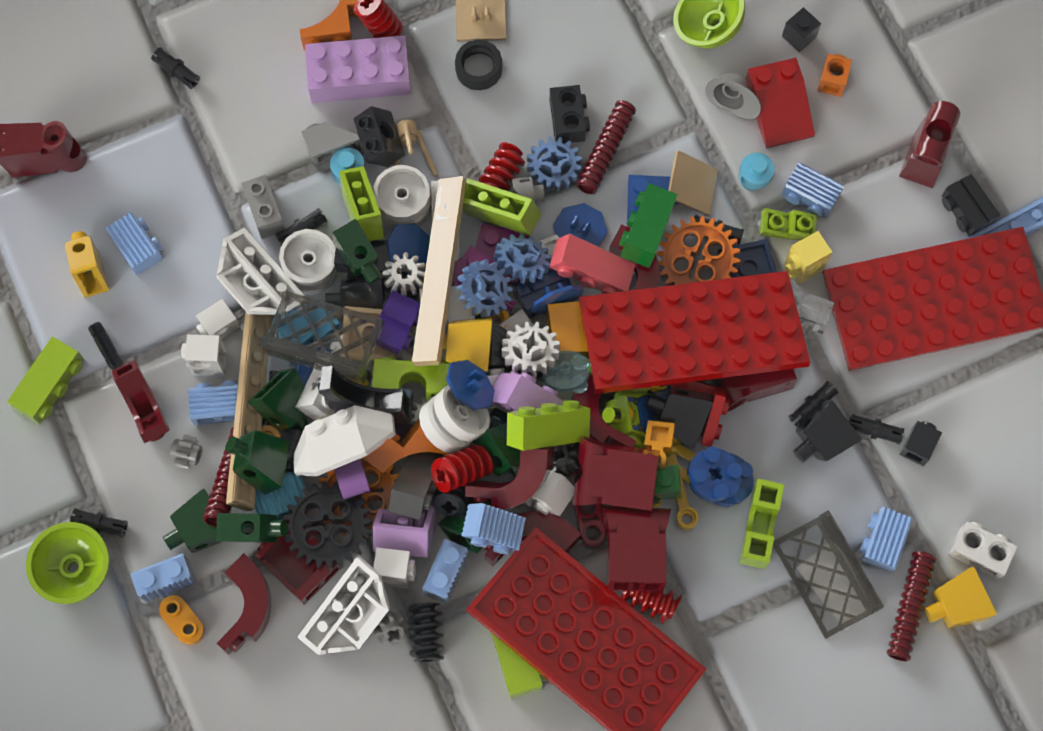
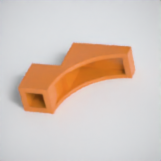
M340 0L335 10L323 21L300 29L303 49L305 50V44L352 40L349 17H358L354 13V5L357 0Z
M418 419L401 442H399L401 437L396 433L391 439H386L380 447L362 458L384 473L393 463L411 454L434 452L448 455L451 453L443 452L430 442L424 434Z

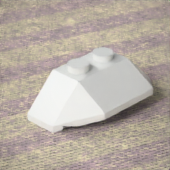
M245 228L223 239L217 279L247 314L284 315L308 303L305 295Z
M354 405L347 409L339 410L335 414L321 420L313 421L305 426L294 452V473L296 476H319L369 455L380 447L386 439H391L396 435L394 417L390 413Z
M358 556L299 634L298 638L318 655L359 650L390 610L380 573Z

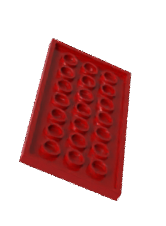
M1024 227L829 268L822 272L848 371L1043 329V293Z
M788 271L579 297L595 394L804 368L810 365V358Z
M537 527L521 543L520 550H515L465 610L608 731H660L706 670L703 665L614 591L608 590V586Z

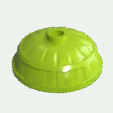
M680 0L674 12V28L678 36L691 46L704 49L722 46L734 38L742 27L745 16V0Z
M64 522L53 525L44 530L30 546L26 558V574L29 583L41 597L57 604L81 602L93 595L103 584L110 563L108 548L103 538L87 525L77 522ZM78 564L77 571L70 572V566Z

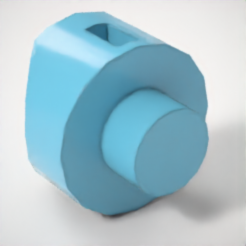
M353 148L337 150L330 160L332 176L339 185V171L361 166L365 168L361 153Z
M752 153L747 155L742 160L738 173L740 184L745 189L752 191L766 187L773 178L775 172L774 164L765 154Z

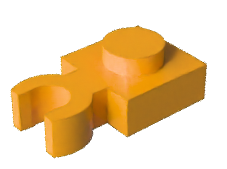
M648 420L644 449L660 450L661 469H664L667 464L664 452H672L675 423Z

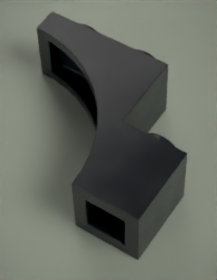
M333 366L322 367L321 378L318 379L317 384L318 391L324 396L329 407L335 413L356 405L392 414L395 427L410 425L412 402L403 388L382 389L365 386L344 377Z

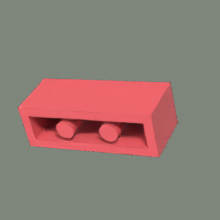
M568 234L557 239L549 268L558 271V275L562 277L576 279L580 281L582 286L595 288L602 291V294L629 290L635 264L572 234Z

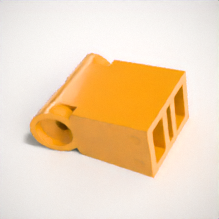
M579 301L548 304L546 322L549 327V334L555 332L556 341L560 342L559 360H555V365L588 361L589 356Z

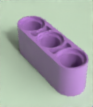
M361 458L334 469L343 499L370 491Z

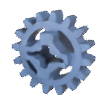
M552 137L548 138V143L539 140V148L532 146V154L527 155V162H529L527 164V172H531L530 177H532V180L538 179L537 185L545 184L546 191H550L551 186H555L556 191L559 192L561 185L568 189L570 188V180L576 182L577 174H581L580 164L582 157L577 156L578 148L571 149V141L563 144L562 137H559L557 142H553Z
M511 234L509 240L503 237L501 243H497L493 261L497 262V269H505L503 276L511 275V281L519 278L523 284L525 279H529L531 283H534L536 277L543 279L544 273L547 274L551 260V256L547 255L549 249L541 248L543 243L541 241L533 242V236L526 239L523 234H520L519 238Z
M485 259L480 262L477 260L470 263L469 266L462 269L464 274L457 278L462 284L457 286L456 290L462 291V295L458 297V300L466 301L464 305L465 310L472 308L473 316L480 314L481 318L498 315L499 312L507 309L505 303L512 300L507 293L513 291V288L507 286V282L511 279L510 277L504 278V268L497 270V262L489 264L488 260Z

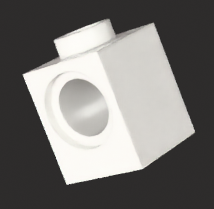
M223 299L196 315L200 323L196 328L201 335H219L223 339L240 328L237 319Z

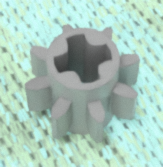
M184 434L182 440H174L170 450V458L175 459L174 464L177 467L188 470L190 464L197 465L199 463L203 447L197 445L198 440H196V437Z
M388 611L374 629V633L381 644L386 641L394 645V643H398L405 638L404 630L408 629L409 626L400 611L396 613Z

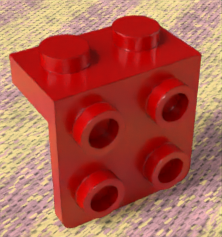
M699 381L671 384V387L713 395V404L700 434L701 445L711 447L714 439L719 440L722 424H719L721 414L726 415L730 400L726 399V389Z

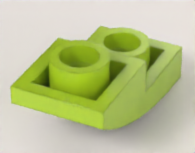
M765 208L761 212L759 235L802 240L816 232L817 215L797 210L787 213Z

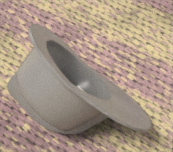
M726 73L720 78L708 82L705 88L706 96L710 102L741 118L754 119L761 112V104L758 97L752 92L747 80L739 74Z

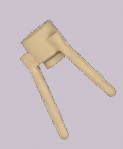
M413 120L398 122L396 128L402 145L407 146L409 154H413V145L418 141L433 176L437 177V170L422 138V132L417 130L416 122ZM399 160L394 163V166L399 165Z

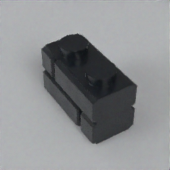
M972 174L949 185L942 194V203L945 209L953 212L957 218L958 228L962 232H966L968 236L994 224L1000 217V214Z

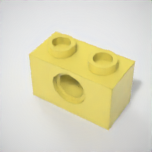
M819 231L793 244L784 263V269L788 271L789 278L794 279L798 285L821 273L831 257L832 250Z

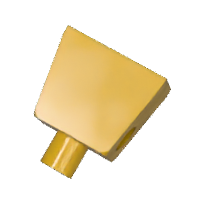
M84 231L74 232L71 235L72 241L65 243V249L71 275L84 298L109 291L102 261L91 237L87 236Z
M492 318L448 321V332L445 333L443 349H446L445 361L452 363L469 360L485 372H488Z
M974 566L936 589L932 593L935 603L924 607V613L930 623L943 618L948 628L986 621L997 615Z

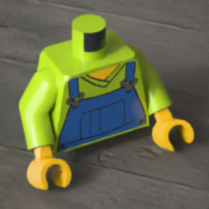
M667 385L663 387L655 386L617 391L614 399L606 403V408L602 413L603 420L614 429L636 440L635 448L644 449L648 420L656 421L654 412L646 409L651 395L647 393V390L658 393L666 389ZM672 449V452L664 453L666 454V457H669L673 455L678 449Z

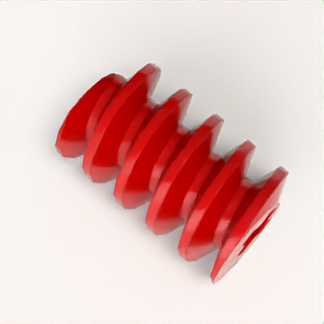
M357 0L354 5V13L374 38L401 35L403 30L402 23L385 0Z
M501 142L499 149L494 152V158L490 159L489 166L484 169V174L479 177V182L510 191L511 188L506 181L513 183L512 179L515 178L511 173L519 175L520 169L517 166L523 167L525 165V161L521 158L523 156L522 151L511 143Z
M473 444L468 448H463L443 458H438L431 466L433 483L443 493H448L459 486H464L467 483L474 482L476 479L479 480L484 476H489L493 472V461L490 454L483 446Z
M673 589L666 594H663L664 590L663 592L623 591L622 599L627 602L631 598V606L633 608L641 603V613L643 614L651 609L652 619L661 614V623L664 624L672 618L683 595L681 594L678 598L673 599Z

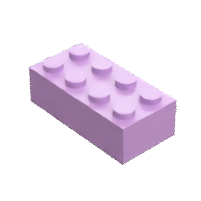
M405 35L305 44L308 91L311 103L411 94Z

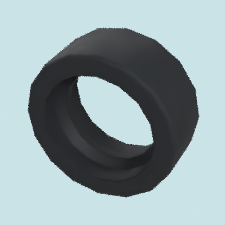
M473 40L462 45L455 58V71L458 80L467 88L479 91L489 89L495 85L502 74V57L497 47L485 40ZM482 54L490 57L494 65L492 71L488 74L473 76L465 71L464 62L472 55Z

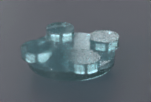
M560 351L559 360H555V367L550 368L547 366V374H543L544 386L550 387L556 392H585L588 387L587 380L590 374L588 359L574 351Z

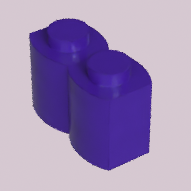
M392 290L368 342L396 355L399 354L401 349L407 350L412 336L408 333L411 326L417 327L420 303Z

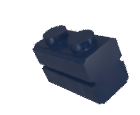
M549 268L547 274L544 273L543 279L536 277L534 283H531L529 279H525L523 284L519 280L518 284L515 285V295L528 318L539 315L532 313L531 308L536 300L544 296L546 286L549 287L551 292L556 290L559 282L563 287L572 285L569 278L558 275V271Z

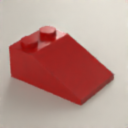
M797 58L749 68L745 79L761 104V112L756 119L766 149L814 137L815 132L805 82Z

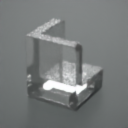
M804 292L798 309L799 318L814 323L813 331L823 334L834 302Z

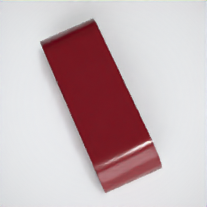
M582 468L576 469L571 475L570 483L573 486L575 485L574 482L581 477ZM600 503L591 504L595 509L591 514H584L580 510L582 505H573L582 544L588 549L600 548L604 543L606 535ZM595 529L600 533L601 537L598 540H590L586 537V532Z

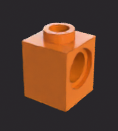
M828 54L817 91L842 97L852 59H848L840 54ZM831 71H836L840 75H833Z

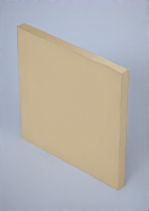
M456 0L457 41L506 40L505 0Z
M677 150L675 152L668 191L677 194L675 202L709 216L718 169Z

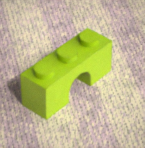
M392 357L374 359L372 387L400 389L409 382H417L425 388L426 402H428L448 385L446 378L450 363L441 360L440 365L415 366L412 363V359L407 361L396 360Z
M757 479L754 484L739 564L766 569L769 565L774 542L773 531L777 514L780 511L785 484Z

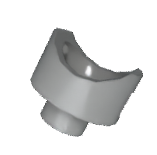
M532 177L512 179L513 188L518 195L533 199L534 203L544 202L543 184L533 185Z

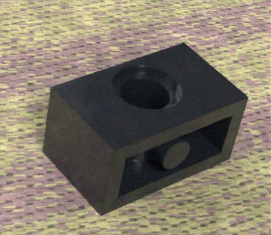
M370 106L353 118L367 163L389 167L405 156L391 111Z

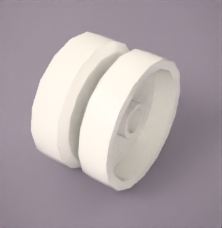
M395 165L384 170L377 177L373 193L381 213L382 222L392 229L398 224L415 223L420 226L427 220L431 211V194L429 183L424 174L408 165Z
M304 229L296 231L285 239L280 248V267L303 294L314 295L322 293L332 286L337 277L334 265L335 245L326 234L318 230Z
M449 384L425 403L420 409L419 414L420 425L426 437L434 446L443 452L451 454L466 448L473 440L479 438L489 428L490 423L487 408L473 411L456 400Z

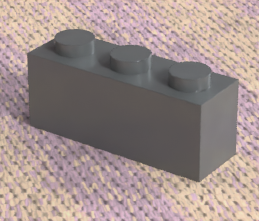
M421 452L407 456L392 488L388 512L420 520L424 510L429 511L433 495L435 496L437 492L431 476V466L436 459L443 458V454Z

